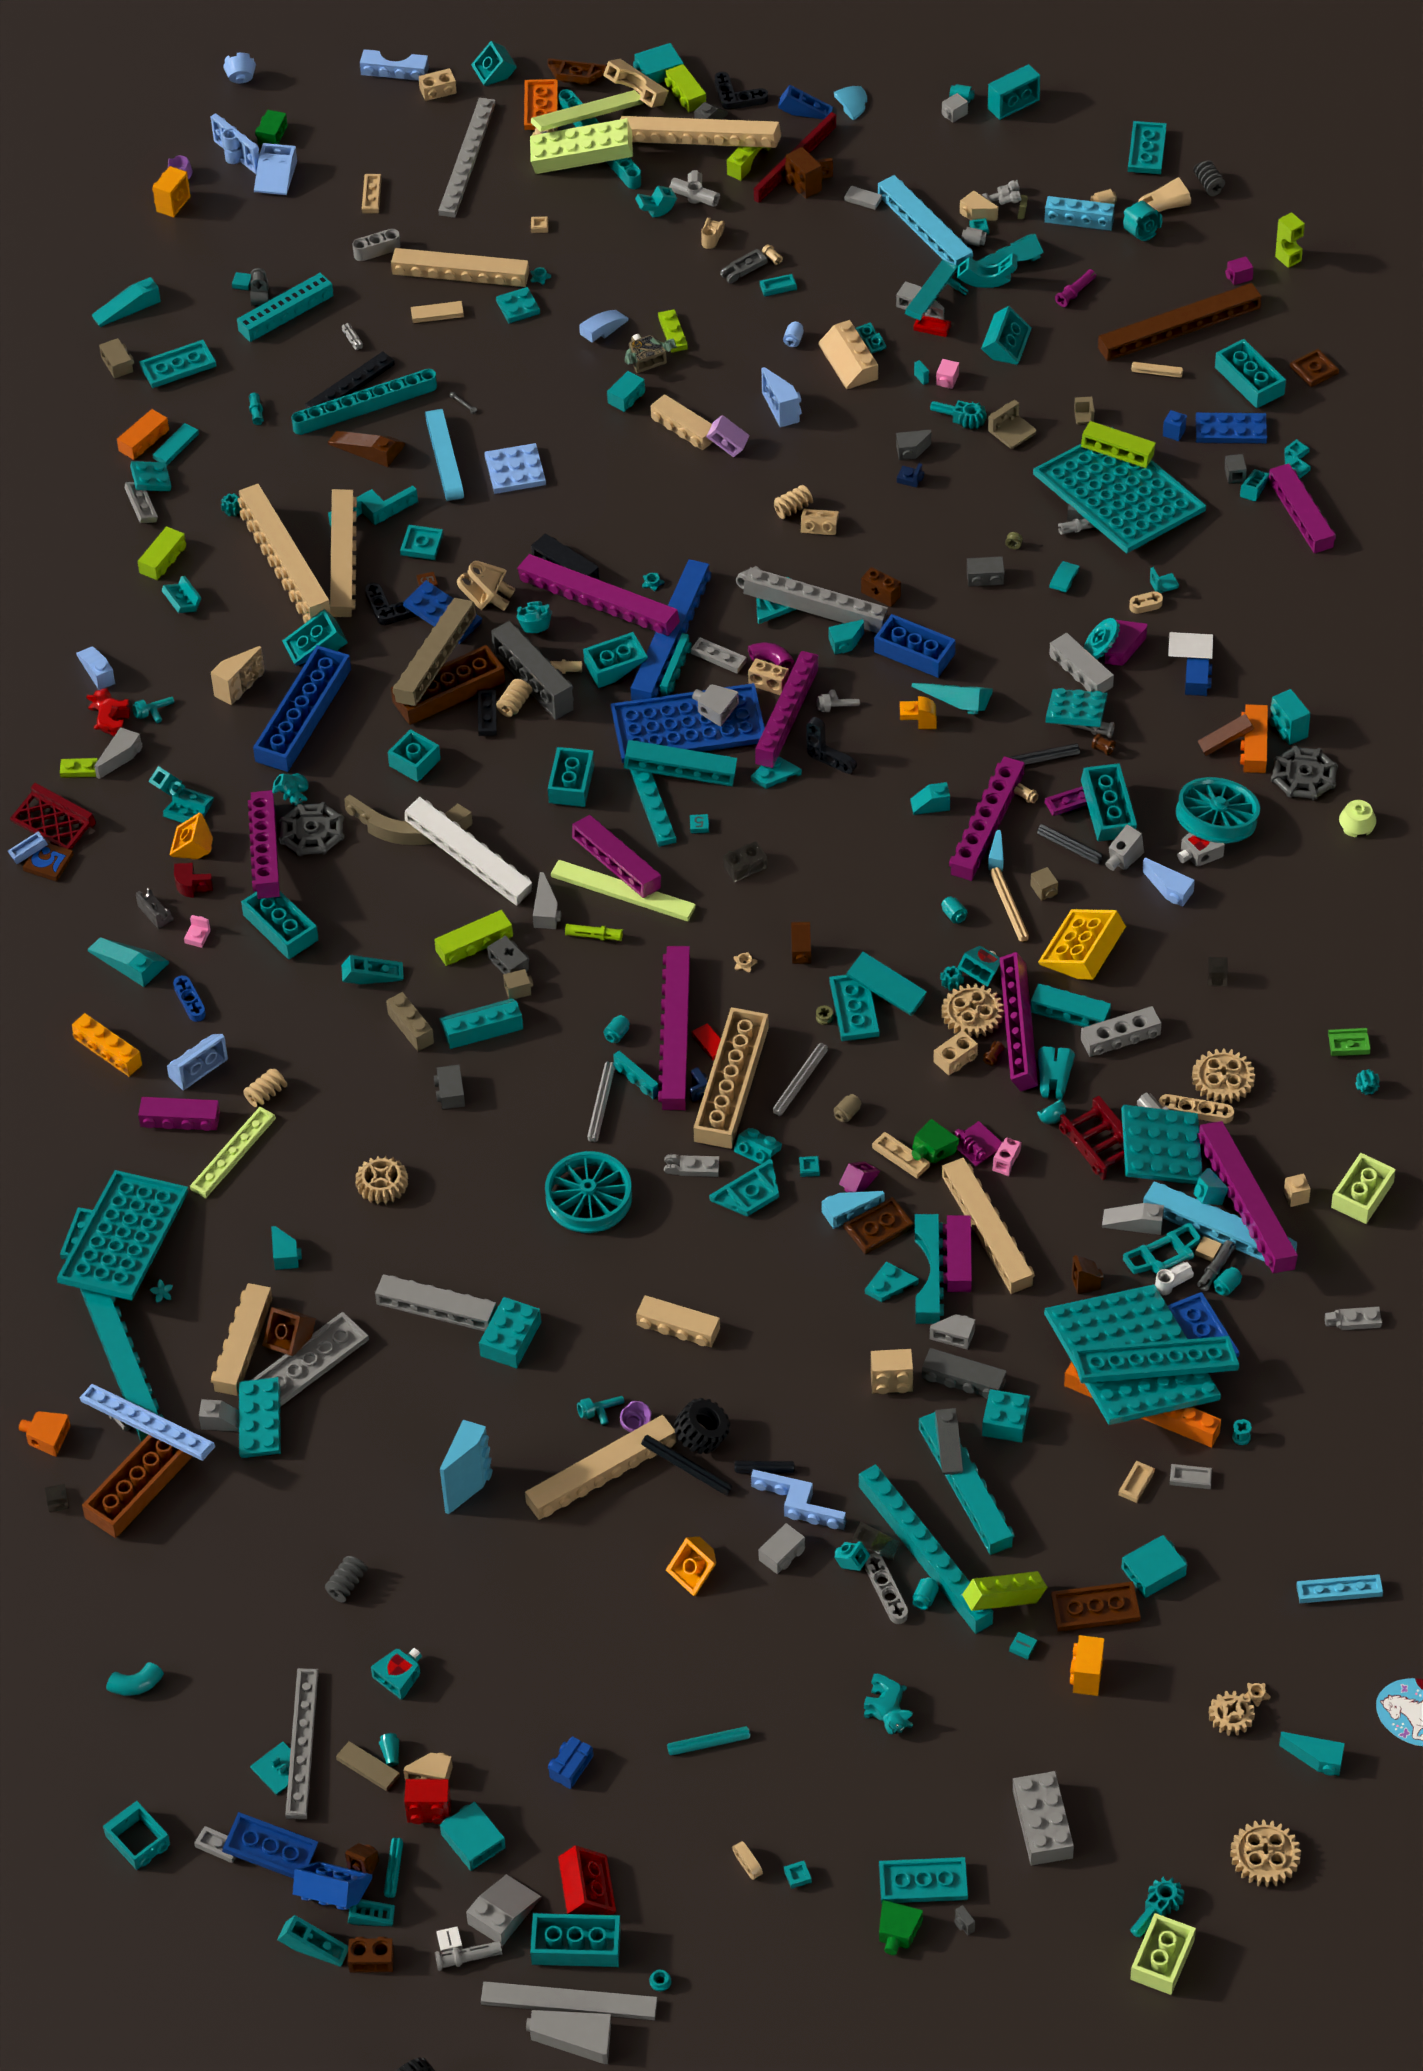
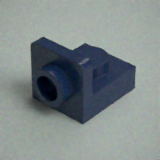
M919 463L916 469L902 466L897 476V483L917 488L919 482L923 481L925 474L922 471V464Z

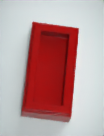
M923 316L921 320L916 319L913 330L947 337L951 321Z
M707 1023L693 1030L692 1037L713 1061L715 1060L721 1039Z

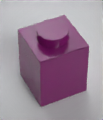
M1246 256L1229 261L1225 271L1226 277L1231 280L1233 285L1252 280L1253 266Z

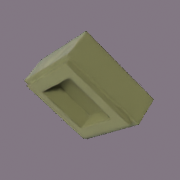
M1021 195L1022 201L1019 204L1017 219L1025 217L1028 200L1026 195Z

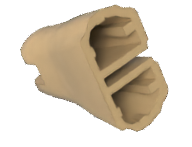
M1179 177L1161 188L1142 196L1138 200V202L1145 201L1158 212L1171 208L1190 206L1191 204L1190 193Z

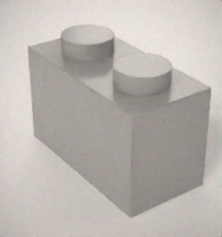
M787 1523L784 1524L758 1549L759 1561L778 1574L782 1569H787L796 1556H800L804 1552L805 1537Z

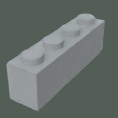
M1068 633L1050 642V657L1057 661L1065 671H1068L1077 682H1080L1087 691H1100L1104 693L1113 687L1114 675Z

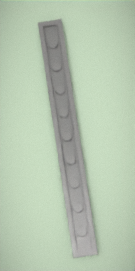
M478 99L438 210L439 216L456 217L496 105L494 99Z

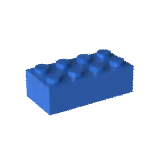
M891 614L874 637V652L939 678L955 655L956 639Z

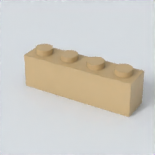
M664 394L651 405V418L655 422H659L668 430L678 434L679 437L689 441L693 446L704 450L713 443L706 437L712 424Z
M646 1295L636 1313L638 1326L658 1331L663 1335L675 1336L680 1340H688L700 1346L712 1348L720 1330L719 1317Z

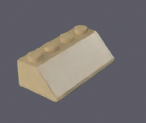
M850 320L835 324L818 342L846 390L878 380V364Z

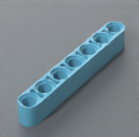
M443 409L425 411L427 427L446 501L463 499V487Z

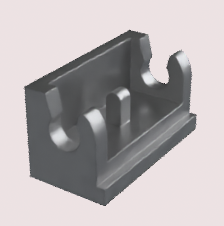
M149 887L145 896H143L141 891L136 892L138 907L158 929L174 920L171 912L164 908Z

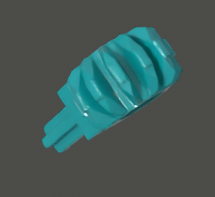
M958 400L956 405L952 406L932 401L930 406L932 411L952 415L953 423L963 425L964 428L969 427L970 430L974 427L978 429L979 426H983L987 419L985 406H981L980 402L975 404L973 401L968 403Z
M1163 1876L1161 1882L1155 1879L1153 1886L1148 1888L1150 1894L1145 1901V1912L1130 1930L1135 1937L1140 1938L1145 1933L1154 1913L1165 1917L1167 1913L1168 1915L1171 1913V1909L1177 1911L1179 1910V1905L1184 1903V1890L1181 1889L1180 1882L1174 1883L1173 1877L1166 1881ZM1162 1894H1169L1170 1897H1163Z

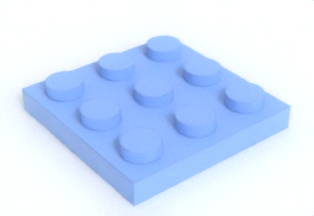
M536 443L484 452L494 494L546 485Z

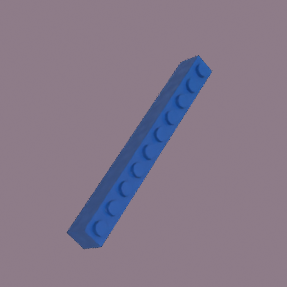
M688 560L668 606L678 610L680 622L669 636L655 633L646 653L648 659L641 664L631 686V700L659 696L661 682L682 633H687L689 621L693 620L694 609L695 607L698 608L700 596L704 595L706 583L711 579L712 573L709 571L708 563Z

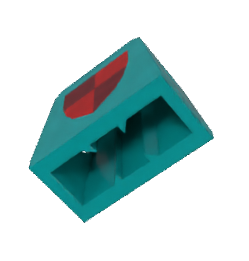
M978 946L964 953L957 968L988 987L1000 965V957L994 951H988L982 946Z
M415 1648L407 1655L400 1649H395L371 1666L372 1678L402 1700L420 1676V1668L417 1662L422 1658V1655Z

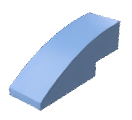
M617 310L601 312L579 325L580 335L593 343L601 336L603 338L609 336L626 323L628 317Z

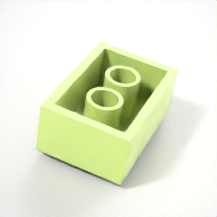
M1360 1153L1334 1191L1331 1208L1367 1224L1393 1185L1396 1169Z
M1154 1913L1131 1967L1130 1980L1172 1995L1194 1943L1196 1928Z

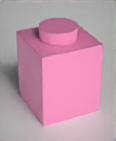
M942 359L936 373L937 386L953 389L959 376V362Z

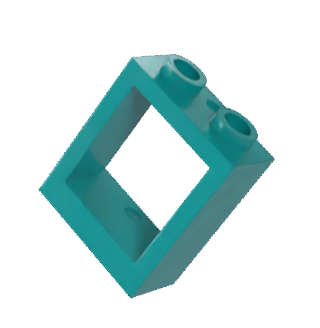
M138 1801L103 1825L106 1838L136 1870L149 1864L152 1858L157 1854L165 1852L170 1845L168 1834ZM141 1820L158 1839L134 1856L118 1836Z

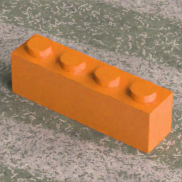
M1246 704L1245 712H1241V716L1246 714L1254 729L1241 736L1244 737V740H1241L1240 751H1244V754L1240 755V765H1244V772L1266 773L1268 705Z

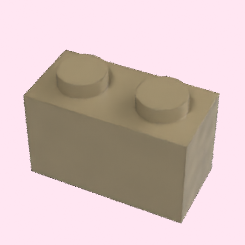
M118 338L99 345L101 358L114 379L133 372V357L131 354L128 355L126 345L122 344Z

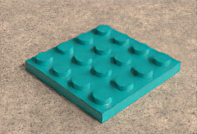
M1123 1105L1121 1111L1126 1177L1197 1185L1202 1174L1201 1148L1197 1136L1199 1133L1198 1113Z

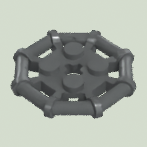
M1296 745L1273 759L1274 767L1271 781L1278 785L1289 798L1301 797L1317 800V797L1330 789H1335L1337 786L1335 781L1336 772L1339 768L1338 764L1324 754L1321 748H1300ZM1291 757H1295L1293 761H1288V759H1290ZM1320 759L1324 764L1321 763L1320 765L1317 760ZM1281 767H1285L1286 772H1280ZM1329 771V777L1323 776V772ZM1287 779L1290 787L1283 780ZM1319 783L1324 784L1323 786L1315 790V788L1318 787ZM1297 788H1307V789H1309V791L1296 790V789H1297Z
M325 802L302 805L299 803L286 816L279 819V842L296 852L297 856L306 854L325 855L339 841H343L345 837L343 834V821L345 818L343 814L337 813L327 806ZM323 813H326V814L329 815L330 817H327V816H326V818H325V817L323 816ZM336 824V830L330 829V825ZM288 826L293 827V831L288 832ZM310 826H314L315 829L309 830ZM327 837H332L328 842H326ZM292 839H297L299 845L293 842ZM318 844L316 847H306V845Z

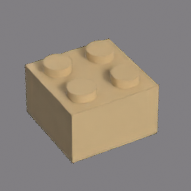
M911 1349L871 1351L872 1394L913 1391Z

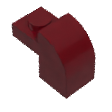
M193 863L174 864V878L176 888L180 894L194 898V892L213 891L211 874H195Z

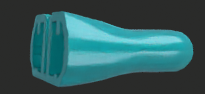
M1043 1046L1038 1050L1042 1098H1048L1050 1090H1056V1099L1063 1098L1075 1058V1053L1070 1048H1058L1057 1058H1055V1048Z

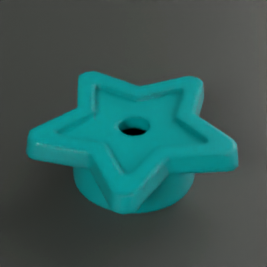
M539 267L534 269V271H530L533 276L530 280L532 283L539 282L544 285L545 280L551 278V274H548L544 268Z
M658 573L643 575L645 580L642 584L643 588H651L653 591H656L658 586L665 583V581L659 578Z

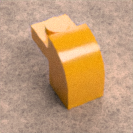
M918 696V701H900V720H918V729H937L936 705L931 699Z

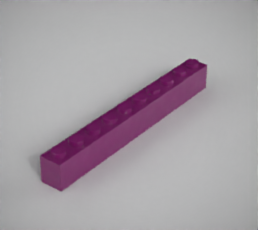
M531 554L517 568L520 580L524 583H529L553 594L561 595L569 600L577 601L657 633L669 636L680 622L678 610Z
M667 946V954H663V965H666V969H662V980H666V984H662V995H665V999H661V1010H665V1014H661V1025H664V1029H660V1041H664V1045H660V1056H663V1060H659V1071H663V1075H659V1087H662V1091H658V1102H662V1110H686L690 946Z
M1219 1121L1200 1125L1197 1136L1200 1145L1204 1149L1205 1156L1209 1158L1213 1170L1217 1172L1221 1181L1228 1187L1227 1195L1232 1199L1235 1210L1239 1212L1243 1224L1247 1226L1250 1237L1256 1242L1257 1249L1262 1253L1265 1264L1269 1266L1272 1273L1295 1270L1298 1255L1224 1123Z

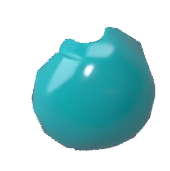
M1060 1099L1047 1108L1038 1111L1037 1114L1043 1123L1055 1124L1060 1122V1115H1065L1067 1110L1064 1102Z

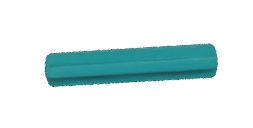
M394 1837L391 1840L384 1896L387 1898H394L396 1896L403 1840L401 1838Z

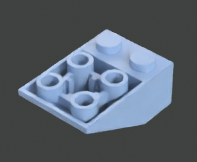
M263 143L259 154L254 192L287 195L297 164L296 146Z

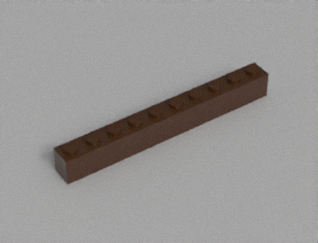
M1252 283L1099 335L1098 349L1104 358L1110 361L1260 309L1261 295Z

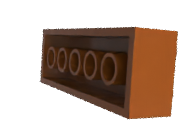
M148 1435L82 1504L85 1519L114 1538H117L193 1456Z

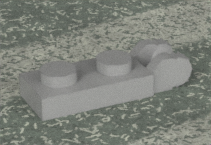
M677 1154L666 1155L664 1159L667 1163L664 1171L667 1174L719 1177V1156H678Z

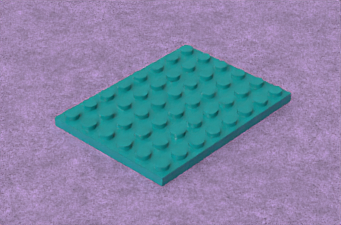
M1079 444L1033 469V474L1066 503L1073 506L1079 514L1126 554L1206 511V505L1152 460L1147 468L1083 448Z
M1154 1284L1047 1307L1044 1311L1047 1320L1073 1364L1072 1349L1187 1339ZM1208 1373L1085 1383L1108 1425L1219 1401L1221 1397L1219 1390Z

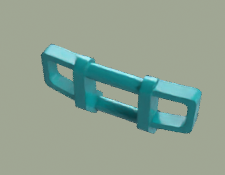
M1187 1223L1167 1233V1236L1146 1246L1141 1245L1134 1250L1124 1253L1123 1261L1133 1274L1148 1270L1158 1273L1160 1270L1167 1269L1184 1260L1189 1261L1193 1259L1194 1254L1191 1249L1200 1243V1235L1191 1223ZM1188 1231L1194 1240L1184 1245L1178 1236ZM1168 1243L1178 1253V1255L1164 1262L1156 1260L1151 1254L1152 1251ZM1141 1255L1146 1264L1135 1266L1130 1258Z

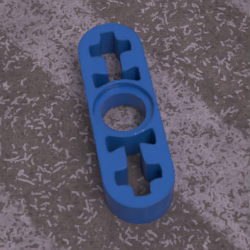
M187 976L176 977L173 982L174 990L188 1017L194 1022L203 1020L206 1016L205 1007L192 982ZM180 984H183L186 990L183 991V987ZM187 996L195 997L192 1001L184 1000ZM195 1006H196L197 1012H199V1013H197V1014H196V1012H194V1010H193V1007H195Z

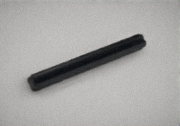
M646 1435L643 1438L642 1446L722 1494L727 1495L730 1492L732 1485L653 1437Z

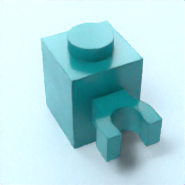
M159 766L148 781L170 796L174 795L177 798L179 797V794L176 793L178 787L185 788L181 784V780Z

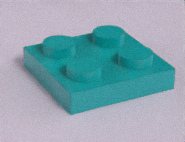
M528 287L496 296V302L508 324L540 314V308Z
M131 461L130 468L136 490H171L166 462Z
M408 525L400 554L435 560L444 535L443 529Z

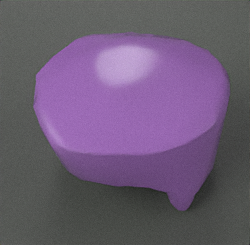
M179 155L173 159H168V167L172 166L186 171L188 179L191 177L193 170L187 157Z

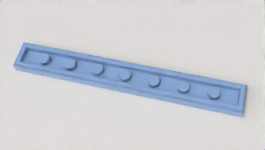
M91 1384L79 1397L82 1403L202 1461L215 1448L214 1442L94 1384Z

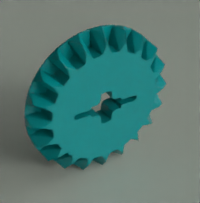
M1114 618L1105 619L1089 634L1084 644V649L1095 659L1107 653L1108 649L1112 648V644L1116 642L1115 639L1120 631L1118 621Z

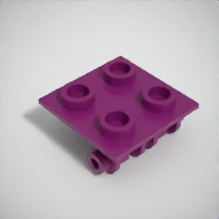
M979 1121L965 1131L957 1129L954 1133L959 1138L957 1150L975 1166L997 1152L1002 1144Z

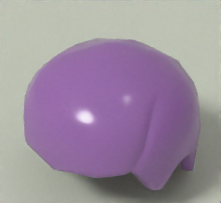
M631 1401L622 1409L620 1423L623 1429L631 1433L650 1422L652 1412L644 1402Z

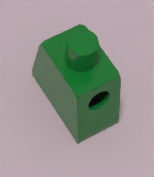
M930 1119L914 1137L912 1156L915 1160L925 1158L930 1163H936L956 1153L959 1138L933 1119Z
M883 1900L879 1941L886 1943L884 1951L887 1954L896 1955L899 1947L906 1949L910 1947L922 1924L923 1910Z

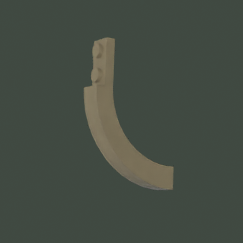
M350 794L345 798L347 813L360 819L363 824H367L368 833L384 841L401 845H426L434 843L408 822L383 816ZM458 803L445 812L447 818L452 822H457L463 830H466L473 824L472 812Z

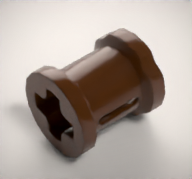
M1100 733L1092 741V748L1103 751L1107 756L1111 755L1116 745L1114 740L1110 741Z

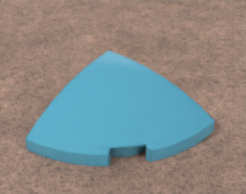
M850 86L834 92V97L844 106V112L852 120L858 118L865 111L867 95L861 86Z

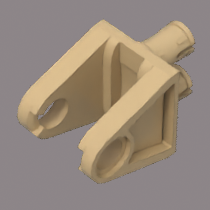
M473 561L469 565L468 573H463L457 579L458 587L471 601H474V604L482 610L488 603H492L504 611L510 601L499 596L497 591L508 598L515 591V588L502 581L507 570L484 562ZM473 567L478 568L480 574L475 573ZM462 579H468L470 585H466Z

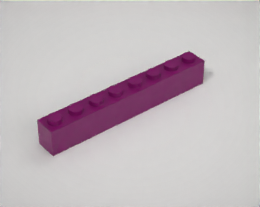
M800 652L756 746L755 764L770 768L774 767L817 674V654Z
M1015 952L1000 957L1010 1078L1021 1092L1038 1086L1027 964Z

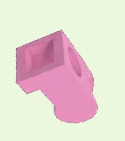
M1006 1137L994 1156L992 1171L1009 1176L1012 1166L1019 1156L1022 1142Z

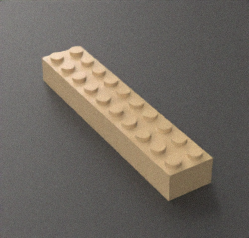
M255 484L239 490L240 516L243 521L246 520L249 532H253L255 542L260 544L263 555H267L269 565L275 568L276 577L278 579L281 578L284 590H288L290 600L296 603L298 613H302L304 623L324 609L331 614L328 597L260 485Z

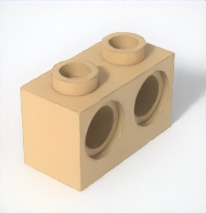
M450 68L419 76V87L425 101L457 93L456 81Z
M756 658L748 670L749 684L754 683L755 688L781 695L789 678L788 668Z
M962 1030L934 1050V1063L946 1074L951 1075L978 1056V1043Z

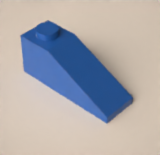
M789 85L780 97L778 108L794 116L825 119L832 112L833 106Z

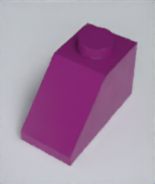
M865 1161L848 1163L839 1185L845 1187L844 1190L846 1192H864L881 1170Z

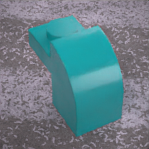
M657 186L652 196L637 194L635 198L639 208L643 211H649L652 217H660L668 213L678 199L672 188Z

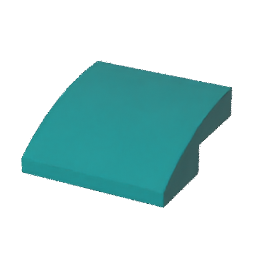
M180 787L176 791L179 797L177 798L172 795V802L163 810V817L183 823L199 812L205 816L214 797Z

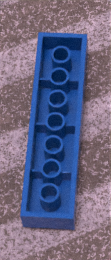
M318 645L315 647L254 745L255 762L289 772L350 673V655Z

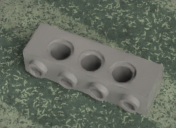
M1153 1006L1081 1028V1041L1089 1057L1101 1055L1104 1052L1117 1050L1123 1046L1136 1044L1139 1041L1161 1035V1021Z

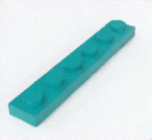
M629 769L658 847L676 843L675 833L652 773Z

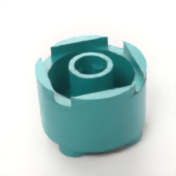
M1142 200L1125 209L1123 226L1125 230L1137 239L1147 241L1157 234L1155 231L1161 227L1163 219L1162 215L1155 208Z

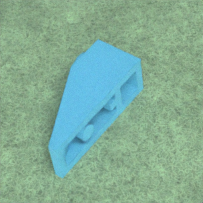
M883 1191L837 1193L822 1200V1213L832 1228L835 1229L884 1202L885 1193Z

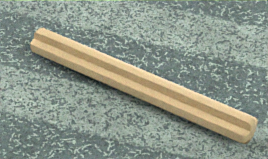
M992 868V879L1020 942L1027 941L1029 934L1000 868Z

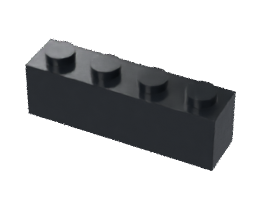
M545 533L531 545L532 555L599 579V568L595 563L585 559L581 554H577L568 546L557 541L556 538Z

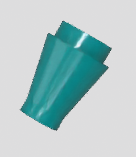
M394 1733L382 1735L379 1741L386 1765L390 1767L399 1764L400 1739Z

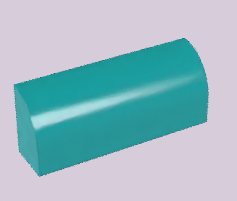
M865 952L860 954L846 973L848 977L910 1016L923 1003L927 993L924 989Z

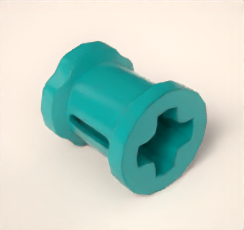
M1245 1419L1237 1420L1233 1426L1232 1439L1238 1445H1246L1251 1439V1423Z

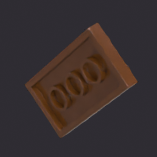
M1133 1581L1051 1592L1058 1632L1140 1621V1612Z

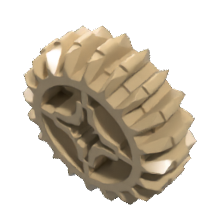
M385 1155L384 1158L380 1159L377 1156L375 1160L370 1158L369 1163L364 1162L363 1167H359L355 1183L359 1194L362 1195L364 1200L368 1199L370 1203L375 1200L377 1205L382 1201L386 1204L388 1200L394 1203L395 1197L400 1199L401 1193L406 1191L408 1173L400 1160L395 1162L394 1157L388 1159ZM371 1177V1182L368 1184L367 1181Z

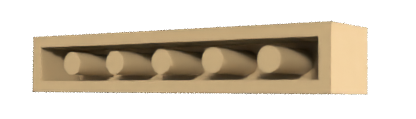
M248 1283L246 1290L242 1291L240 1306H237L235 1309L234 1323L231 1322L229 1326V1337L223 1343L224 1351L222 1355L218 1356L217 1370L213 1371L211 1376V1383L214 1385L215 1392L238 1396L239 1382L244 1380L273 1299L271 1287Z

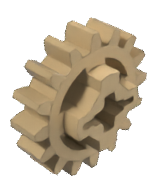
M1225 1691L1223 1697L1218 1694L1217 1700L1212 1699L1211 1706H1209V1721H1213V1728L1219 1726V1732L1222 1733L1226 1730L1228 1736H1230L1232 1731H1234L1236 1736L1239 1735V1730L1245 1733L1247 1726H1252V1720L1255 1717V1713H1253L1254 1705H1250V1698L1244 1700V1694L1236 1696V1691H1233L1232 1695Z

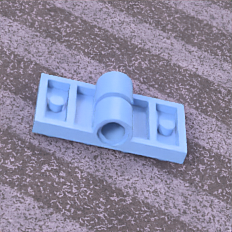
M216 113L210 116L214 142L224 149L226 162L229 164L241 162L256 174L259 160L258 145Z

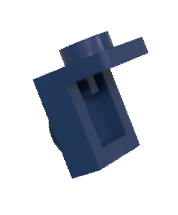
M698 1067L691 1070L692 1083L694 1084V1087L690 1088V1099L692 1102L703 1099L708 1083V1077L705 1073L702 1074Z

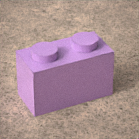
M722 415L712 423L706 437L729 455L735 457L744 449L750 435Z

